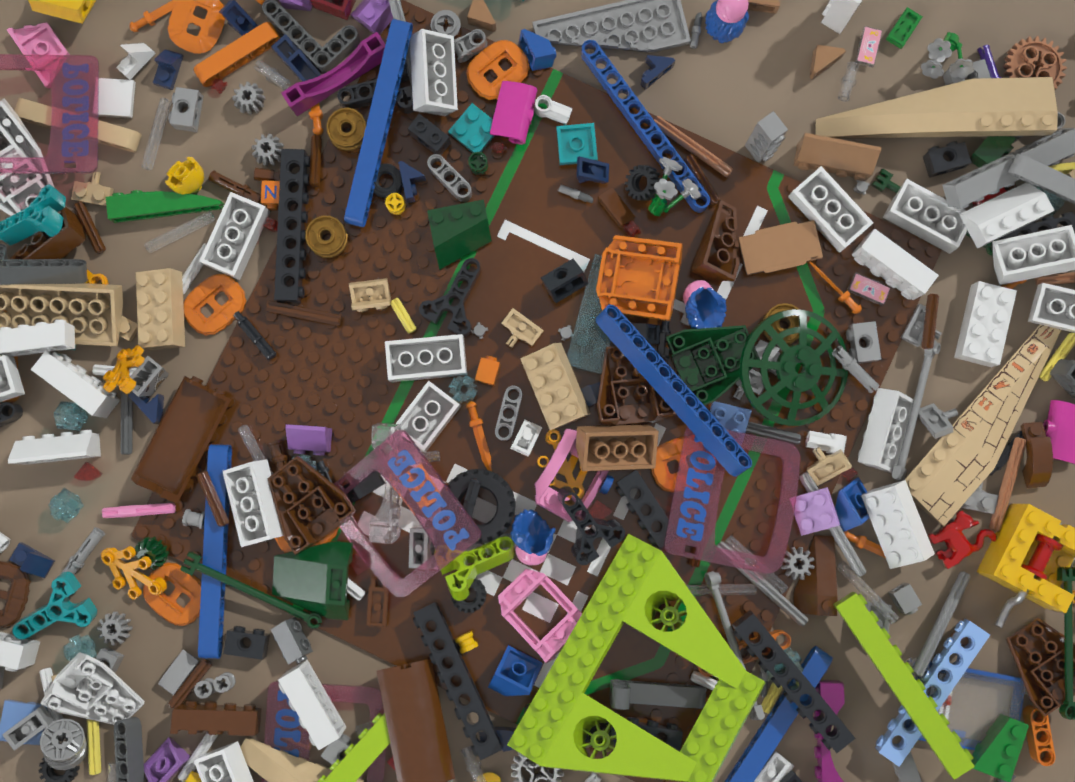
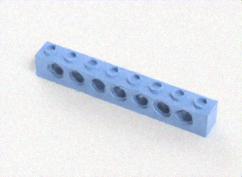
M967 619L958 622L954 629L956 632L952 637L946 639L943 645L944 649L941 653L935 655L932 660L933 665L929 670H925L924 675L921 677V682L926 688L924 690L925 694L928 687L934 686L935 688L932 695L926 694V696H931L938 705L935 708L937 712L990 636V634ZM968 637V644L962 647L960 644L961 639ZM956 653L957 660L953 663H950V655ZM945 670L946 676L943 679H938V672ZM902 705L898 710L899 714L897 717L891 719L888 723L886 733L880 735L877 739V746L875 747L880 754L899 767L922 735L913 721L910 727H904V722L911 718ZM895 736H901V741L898 744L892 743V739Z

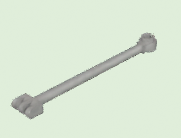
M934 340L933 349H925V357L898 464L894 465L892 477L899 482L905 480L907 472L905 465L932 358L940 352L941 345L936 340Z
M714 571L705 573V581L712 592L729 646L745 668L719 591L721 576L718 572ZM757 701L749 713L752 720H763L765 717L762 705H758Z

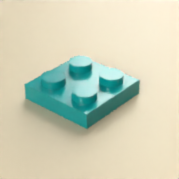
M471 103L449 129L448 133L472 153L482 152L495 136L490 135L493 119Z
M594 123L556 126L560 165L577 164V157L579 156L598 161Z

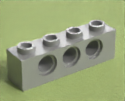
M773 111L757 123L745 147L758 163L762 160L766 162L774 156L773 153L782 144L781 142L785 139L784 135L788 129Z

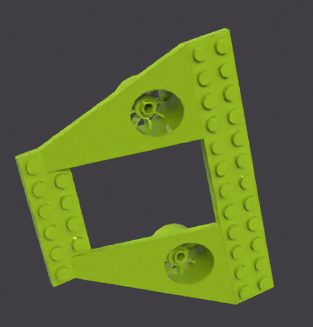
M628 534L507 745L539 766L546 768L680 782H713L766 682L745 670L664 553ZM668 601H677L674 607L669 606ZM682 602L685 604L686 610L679 612L678 608ZM662 604H666L663 610L658 609ZM656 611L661 613L660 618L654 620ZM687 615L685 622H682L680 616ZM661 622L664 624L661 630L656 629L654 624ZM624 623L719 679L680 752L584 694ZM668 627L673 629L672 632H665ZM608 722L609 724L605 731L601 730L599 723ZM596 725L597 731L593 734L589 733L590 729ZM613 726L616 735L610 737L609 732ZM589 734L591 742L585 744L586 736ZM617 739V742H616V745H615V748H614V741H613V740ZM592 746L594 748V751L592 755L589 756L586 751V748ZM613 749V751L611 752V754H610L609 756H607V753H606V752H609V751H611V750ZM602 751L603 758L595 759L597 753Z

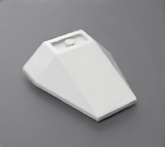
M79 652L56 676L43 697L41 704L58 713L114 725L119 720L130 718L144 705L145 701L107 665L87 654Z

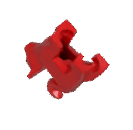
M961 510L957 512L953 522L946 524L937 534L930 533L927 536L930 543L933 544L945 541L948 548L945 551L938 550L935 554L939 560L944 562L945 568L949 569L959 564L973 552L983 548L985 537H989L995 542L997 540L995 532L990 529L981 530L977 535L976 543L970 544L962 530L978 525L979 521H974L970 515Z

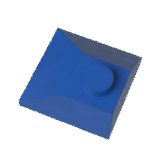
M859 477L852 480L838 492L835 510L843 532L863 524L870 518L861 497L867 490Z
M508 645L488 688L504 696L529 695L543 663Z

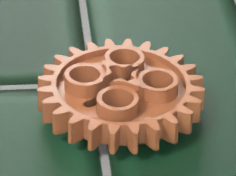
M1030 36L1026 40L1021 39L1018 43H1015L1007 52L1008 55L1004 58L1007 63L1003 65V68L1008 70L1003 75H1009V78H1030V76L1052 77L1054 90H1056L1057 86L1063 82L1061 79L1066 76L1063 71L1067 67L1062 65L1066 62V59L1060 58L1064 53L1057 52L1059 46L1052 47L1053 41L1047 44L1046 38L1040 41L1039 36H1036L1033 40Z

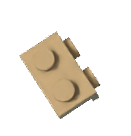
M388 278L349 283L352 310L363 312L367 311L368 308L385 309L390 305L391 296Z

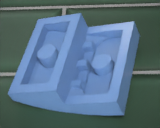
M10 699L5 700L0 722V741L7 742L2 734L42 704ZM44 729L24 744L40 745V738Z

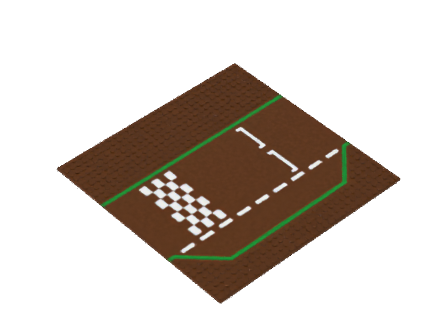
M400 0L405 21L413 24L412 34L421 29L432 31L431 20L435 14L405 0ZM447 20L444 25H441L444 32H446L447 27H451ZM391 22L383 30L380 36L385 44L387 41ZM461 27L458 35L454 36V40L471 31ZM477 38L474 40V43L478 44L482 42L483 39ZM486 38L487 47L492 43H495L494 41ZM455 52L457 111L446 116L418 111L406 114L399 107L394 106L381 164H391L400 171L398 162L403 161L425 175L426 181L412 183L416 185L417 195L414 196L415 202H407L404 187L402 186L398 193L404 198L406 203V209L402 214H391L385 204L386 198L378 197L373 193L365 227L344 222L361 147L354 151L340 150L333 145L329 138L321 154L320 186L311 187L310 184L306 186V193L309 194V203L306 204L305 211L308 212V222L305 223V230L315 218L332 216L338 219L346 229L348 244L339 256L322 258L311 250L307 241L304 242L306 260H303V268H305L306 275L305 279H302V287L305 289L304 298H301V303L285 304L339 314L342 319L339 326L266 310L268 301H275L276 244L242 315L248 318L277 355L274 359L267 360L242 328L236 324L206 384L207 387L213 390L217 387L227 392L225 396L230 398L231 401L178 503H175V513L140 516L132 532V537L138 541H142L146 537H156L157 541L162 540V544L167 546L166 550L169 552V556L181 562H184L185 558L193 561L194 559L187 556L190 551L202 556L199 562L202 564L204 529H199V527L192 525L183 526L182 519L186 509L197 513L205 512L206 497L198 481L197 474L207 471L208 449L211 444L231 445V468L267 459L271 475H273L277 471L275 464L271 462L272 455L267 443L284 439L283 447L285 454L288 455L287 463L296 456H299L316 471H319L316 463L323 460L325 466L329 468L328 474L332 483L339 489L376 467L386 484L352 503L356 509L355 513L339 527L337 535L331 540L353 542L352 562L349 564L348 578L364 590L365 595L360 601H357L347 593V600H350L349 620L328 619L322 616V623H320L321 625L318 628L396 666L430 659L429 654L431 651L429 646L425 647L421 639L423 633L420 628L417 629L413 617H415L414 612L437 602L453 638L455 639L472 631L473 639L478 643L477 647L461 655L486 710L519 725L524 716L525 705H529L534 699L559 653L555 656V659L545 663L520 633L501 615L498 595L525 569L544 573L577 609L583 613L628 534L652 546L647 538L650 536L646 529L642 530L637 523L639 519L637 514H632L626 506L629 503L626 497L623 496L621 498L617 492L616 487L618 485L616 482L637 470L676 531L679 518H683L686 522L693 524L700 522L694 519L693 514H691V518L682 516L680 511L681 503L685 501L697 502L705 510L712 512L713 517L699 567L696 568L689 565L694 540L690 537L696 535L697 530L691 529L694 534H689L686 532L689 528H683L682 532L687 535V538L679 536L659 550L667 557L728 645L729 643L712 592L705 581V573L711 571L718 572L721 576L719 591L731 626L741 616L751 610L767 631L770 632L780 607L723 557L715 547L719 542H724L749 566L753 567L754 564L757 573L781 595L786 597L793 579L792 574L790 576L785 575L787 569H781V566L786 564V562L781 561V558L787 559L784 552L788 551L791 553V547H795L796 550L799 547H803L804 553L814 533L801 536L789 500L791 497L808 493L799 476L807 472V467L818 461V458L813 453L814 449L806 447L805 442L808 431L847 436L844 454L848 459L874 402V396L877 393V390L875 391L873 388L874 392L869 393L848 371L847 383L843 394L829 413L810 424L787 426L772 422L759 414L750 404L745 393H743L740 400L733 397L738 388L734 384L715 401L752 410L749 422L800 434L801 440L799 445L745 432L742 445L740 446L751 458V467L739 476L734 477L715 458L716 469L712 484L707 485L705 482L698 488H692V491L709 492L708 504H704L701 499L684 498V491L671 493L662 490L655 483L651 469L609 470L607 475L614 477V481L608 493L604 495L598 491L587 510L594 518L606 521L610 519L617 520L626 532L625 538L612 548H610L604 538H596L593 542V547L599 554V557L587 565L579 564L571 552V548L575 544L577 526L574 521L567 522L535 502L536 488L534 484L545 469L537 465V459L541 456H546L550 461L554 448L545 441V435L549 431V427L523 367L521 358L553 343H562L580 389L600 382L605 348L616 345L596 323V317L602 312L596 287L602 253L611 244L614 236L682 243V259L673 312L669 321L671 334L667 336L682 330L694 329L691 328L686 318V305L683 301V293L690 283L697 280L708 282L715 292L719 293L722 298H725L727 311L725 312L726 317L722 327L745 325L749 335L763 321V318L771 308L783 303L792 304L800 310L814 312L828 320L839 332L849 354L851 345L846 337L848 326L876 321L881 360L861 363L859 365L879 384L878 388H880L902 340L901 336L921 296L915 300L905 298L896 287L888 286L885 279L873 275L870 272V268L858 264L854 260L855 257L852 256V253L863 238L874 229L932 271L942 249L865 211L863 212L871 219L873 224L840 253L816 228L823 258L811 262L843 293L847 290L850 292V297L862 307L861 312L858 314H853V310L845 302L838 300L841 295L809 262H806L805 265L770 273L760 272L746 275L740 246L736 248L737 258H739L740 263L736 280L733 282L707 280L691 272L696 253L717 204L714 206L709 204L704 212L697 213L692 210L683 198L670 208L668 213L663 212L660 216H655L648 209L652 200H636L629 196V191L625 189L628 187V185H625V181L628 182L626 175H630L628 171L630 169L634 170V166L645 165L657 169L656 172L660 173L659 178L663 177L664 170L608 93L551 67L532 71L530 67L528 75L523 79L522 83L537 88L536 99L541 95H546L552 101L572 108L567 125L594 123L598 161L609 164V182L603 184L588 180L580 183L577 178V164L560 165L556 126H563L565 124L547 117H539L535 111L531 125H529L525 144H515L509 141V137L495 135L482 151L487 157L488 170L483 175L473 174L468 162L472 152L453 138L448 131L471 103L493 119L497 99L488 100L480 97L467 81V67L478 54L465 62L459 63ZM507 58L502 59L498 63L503 71H507L512 67ZM381 63L360 76L357 84L377 79ZM489 70L484 74V77L490 83L498 77L493 70ZM410 80L400 82L399 88L411 86ZM365 91L361 96L367 97L370 92ZM405 96V105H407L409 103ZM544 103L538 105L541 109L548 108ZM371 105L355 109L362 114L366 124ZM631 108L629 112L631 114H637L638 110L635 108ZM649 113L653 120L657 117L656 115ZM419 114L450 137L451 144L441 156L470 184L472 197L469 201L460 202L431 174L427 161L434 153L410 136L407 129ZM667 121L733 168L731 174L725 177L665 135L683 161L690 154L694 156L719 199L736 208L738 228L736 230V241H738L739 237L755 234V231L791 222L799 224L810 221L788 197L802 182ZM646 123L640 125L642 129L650 128ZM345 127L343 132H350L352 127ZM657 138L651 139L652 143L655 145L661 143L660 140ZM664 153L662 155L663 157L669 159L672 158L671 155L668 153ZM435 162L432 167L437 169L442 163ZM682 170L674 171L676 175L683 174ZM383 174L379 178V185L382 188H388L393 183V178L390 174ZM448 175L445 180L452 182L455 176ZM642 176L639 182L640 189L644 190L647 186L646 176ZM560 185L572 189L575 188L582 193L592 196L593 203L577 200L569 195L558 192ZM612 187L636 216V218L621 229L597 200L599 195ZM461 188L458 194L465 195L468 189ZM678 191L676 196H673L671 200H667V205L679 197L681 193ZM484 199L492 242L439 270L427 210ZM696 199L698 205H705L703 199ZM296 204L293 211L297 210L298 204ZM291 223L289 230L296 229L297 223ZM330 233L325 234V235L323 236V240H324V241L329 240L330 237H331V234H330ZM296 241L290 242L288 248H295ZM474 258L478 260L481 272L464 307L472 330L480 322L481 325L488 328V331H486L483 339H479L472 332L469 336L464 337L467 375L390 382L387 374L385 341L456 335L447 329L453 317L452 312H444L436 325L423 318L419 307L424 301H433L448 294L466 259ZM574 258L583 270L589 284L555 303L545 289L541 277ZM290 260L287 264L288 268L294 267L296 261ZM470 264L467 267L468 272H474L477 269L475 264ZM856 274L890 288L884 304L850 289ZM294 278L287 281V287L294 285ZM388 278L391 301L399 298L417 329L412 333H407L391 305L385 309L368 308L367 311L363 312L352 310L349 283ZM461 281L458 284L460 289L468 287V282ZM452 298L449 304L451 306H457L460 300L458 298ZM431 306L429 309L425 308L426 314H428V312L434 313V311L431 309ZM512 308L544 330L533 346L519 339L513 348L506 344L512 333L501 323ZM624 315L631 323L660 325V329L662 328V321H666ZM807 317V328L818 332L825 339L832 332L822 322L812 317ZM783 320L779 322L781 328H788L787 322ZM465 323L463 326L457 325L460 328V332H462L463 329L467 330ZM570 325L574 337L562 341L558 330ZM762 332L756 340L754 346H756L760 340L765 341L767 343H769L770 341ZM807 334V346L815 350L821 342ZM860 338L859 345L862 348L866 347V342ZM799 339L788 346L799 345ZM835 339V341L830 346L832 350L836 348L839 351V349L837 348L839 346V343L837 339ZM650 344V345L655 349V351L658 353L659 344H657V345H652V344ZM826 350L820 356L822 367L831 368L830 358ZM669 351L668 365L678 375ZM492 356L497 358V362H500L495 386L475 381L481 357ZM835 357L836 368L843 369L842 364ZM798 363L795 366V371L797 373H800L802 371V365L800 363ZM752 368L753 370L760 373V368ZM767 369L770 385L774 386L779 382L778 378ZM821 375L816 383L821 392L827 385L830 375ZM835 376L832 387L825 396L828 405L838 392L842 380L840 376ZM430 381L459 403L461 407L427 452H425L395 430L393 426L426 383ZM517 386L522 391V401L514 432L510 440L501 441L495 435V428L504 394L508 387ZM784 387L777 395L791 402L793 391ZM810 389L801 392L799 403L808 402L815 398ZM512 390L509 392L508 397L511 400H516L519 397V392ZM772 398L761 404L773 415L787 419L790 408L778 404ZM469 401H473L477 404L475 408L478 418L483 420L481 425L491 455L492 472L506 480L512 489L516 502L515 515H518L520 512L523 513L525 509L527 511L532 509L540 515L542 520L546 521L550 529L554 527L556 531L553 534V542L547 552L546 559L541 564L526 565L518 559L515 550V556L512 560L478 574L476 579L480 580L485 586L487 592L486 600L479 610L473 613H464L459 611L457 607H454L451 601V593L445 580V576L458 570L442 575L438 564H436V567L429 569L409 568L410 528L418 526L434 527L432 523L433 518L441 511V507L433 512L430 518H427L418 502H415L410 495V490L403 486L399 477L422 463L440 492L443 493L448 483L456 475L471 469L487 470L481 459L473 428L469 426L471 418L466 404ZM712 403L705 405L709 411ZM819 403L808 408L798 409L795 420L811 418L823 410ZM597 404L588 407L590 415L555 429L560 432L561 439L565 429L577 431V426H609L600 423ZM506 409L503 415L505 418L510 419L514 416V411ZM677 414L651 424H641L650 425L659 431L657 447L675 438L695 435ZM524 420L542 427L529 457L511 449ZM286 425L317 426L332 429L331 451L325 452V456L313 455V451H306L305 454H294V450L288 449ZM506 427L500 428L499 436L502 438L507 437L509 429ZM552 433L551 439L556 440L557 435ZM402 450H407L416 463L408 465L397 476L388 466V461L395 457V465L398 467L401 465V463H396L399 459L403 458L402 462L406 460L404 455L399 457L398 453ZM822 451L825 456L831 455L826 453V451ZM568 453V455H567V457H566L567 462H568L569 459H570V456H571L570 453ZM687 455L685 457L689 468H692L694 466L690 461L691 455ZM541 458L540 464L546 465V460ZM579 458L572 472L575 480L580 471ZM677 460L667 463L671 474L680 471ZM597 471L587 472L582 483L585 493ZM559 473L556 474L557 480L567 483L565 476ZM841 474L817 486L818 489L828 487L830 495H832ZM549 486L557 492L560 490L557 487ZM574 487L573 490L578 494V489ZM484 488L479 489L470 523L482 525L494 517L497 503L490 491ZM631 489V498L638 499L640 497L639 489ZM153 491L146 505L174 502L161 498ZM466 493L463 495L460 502L461 511L463 508ZM229 504L226 575L296 608L311 613L312 611L272 595L274 556L284 552L278 546L275 538L241 547L231 504ZM647 504L643 505L641 513L644 516L650 514V506ZM694 509V511L696 512L695 514L699 515L700 511ZM442 518L438 523L444 524V519ZM514 518L510 527L500 537L507 536L511 538L510 534L512 531ZM654 521L651 528L654 532H659L662 525L659 521ZM588 525L585 530L590 529L592 525ZM449 529L438 530L437 546L446 544L443 536ZM451 535V536H449L448 538H449V539H452V538H454L455 536ZM461 540L456 544L455 549L470 551L484 544H471ZM796 559V563H794V566L799 568L798 564H800L801 561ZM372 571H377L378 574L376 587H383L384 571L389 572L387 627L366 626L368 592ZM541 584L513 610L540 640L568 614ZM471 587L469 588L468 597L464 599L465 602H472L476 598V591ZM668 601L669 606L674 607L677 602ZM682 602L678 608L679 612L686 610V606ZM662 604L658 609L663 610L666 604ZM656 611L654 620L660 618L661 613ZM687 615L680 616L682 622H685ZM315 618L310 620L312 624L318 623ZM430 620L427 623V629L434 632L437 625L434 621ZM662 622L654 624L658 630H661L664 625ZM626 623L621 627L584 693L625 719L627 717L638 718L639 722L647 723V720L658 721L659 725L665 726L667 723L677 724L678 728H681L683 731L681 749L703 708L631 703L627 710L611 708L609 702L610 680L702 686L691 681L693 671L699 672L696 665ZM668 627L665 632H672L673 629ZM758 632L750 633L749 639L757 637ZM735 636L736 641H737V644L744 641V640L739 641V640L737 639V637ZM437 639L435 642L436 648L439 650L444 649L445 642L442 639ZM508 645L543 663L529 695L504 696L488 688ZM746 648L740 650L742 658L748 654ZM445 657L443 660L444 666L451 668L453 660L450 657ZM757 660L744 664L747 672H752ZM433 664L437 686L448 690L445 682L442 683L439 679L437 672L440 670L437 664ZM458 675L452 677L453 685L460 686L462 683L461 678ZM709 676V677H711V678H713V679H715V680H719L718 678H716V677H714V676ZM708 688L706 690V702L713 691ZM461 694L460 697L470 701V697L467 694ZM601 723V724H600L601 730L605 731V729L607 728V725L604 724V723ZM660 732L656 735V738L663 741L666 738V734ZM592 746L586 748V751L589 756H591L594 751V748ZM612 749L611 751H609V752H606V753H607V756H609V755L611 754V752L613 751V749ZM602 751L597 753L595 759L603 758ZM624 776L634 782H680Z

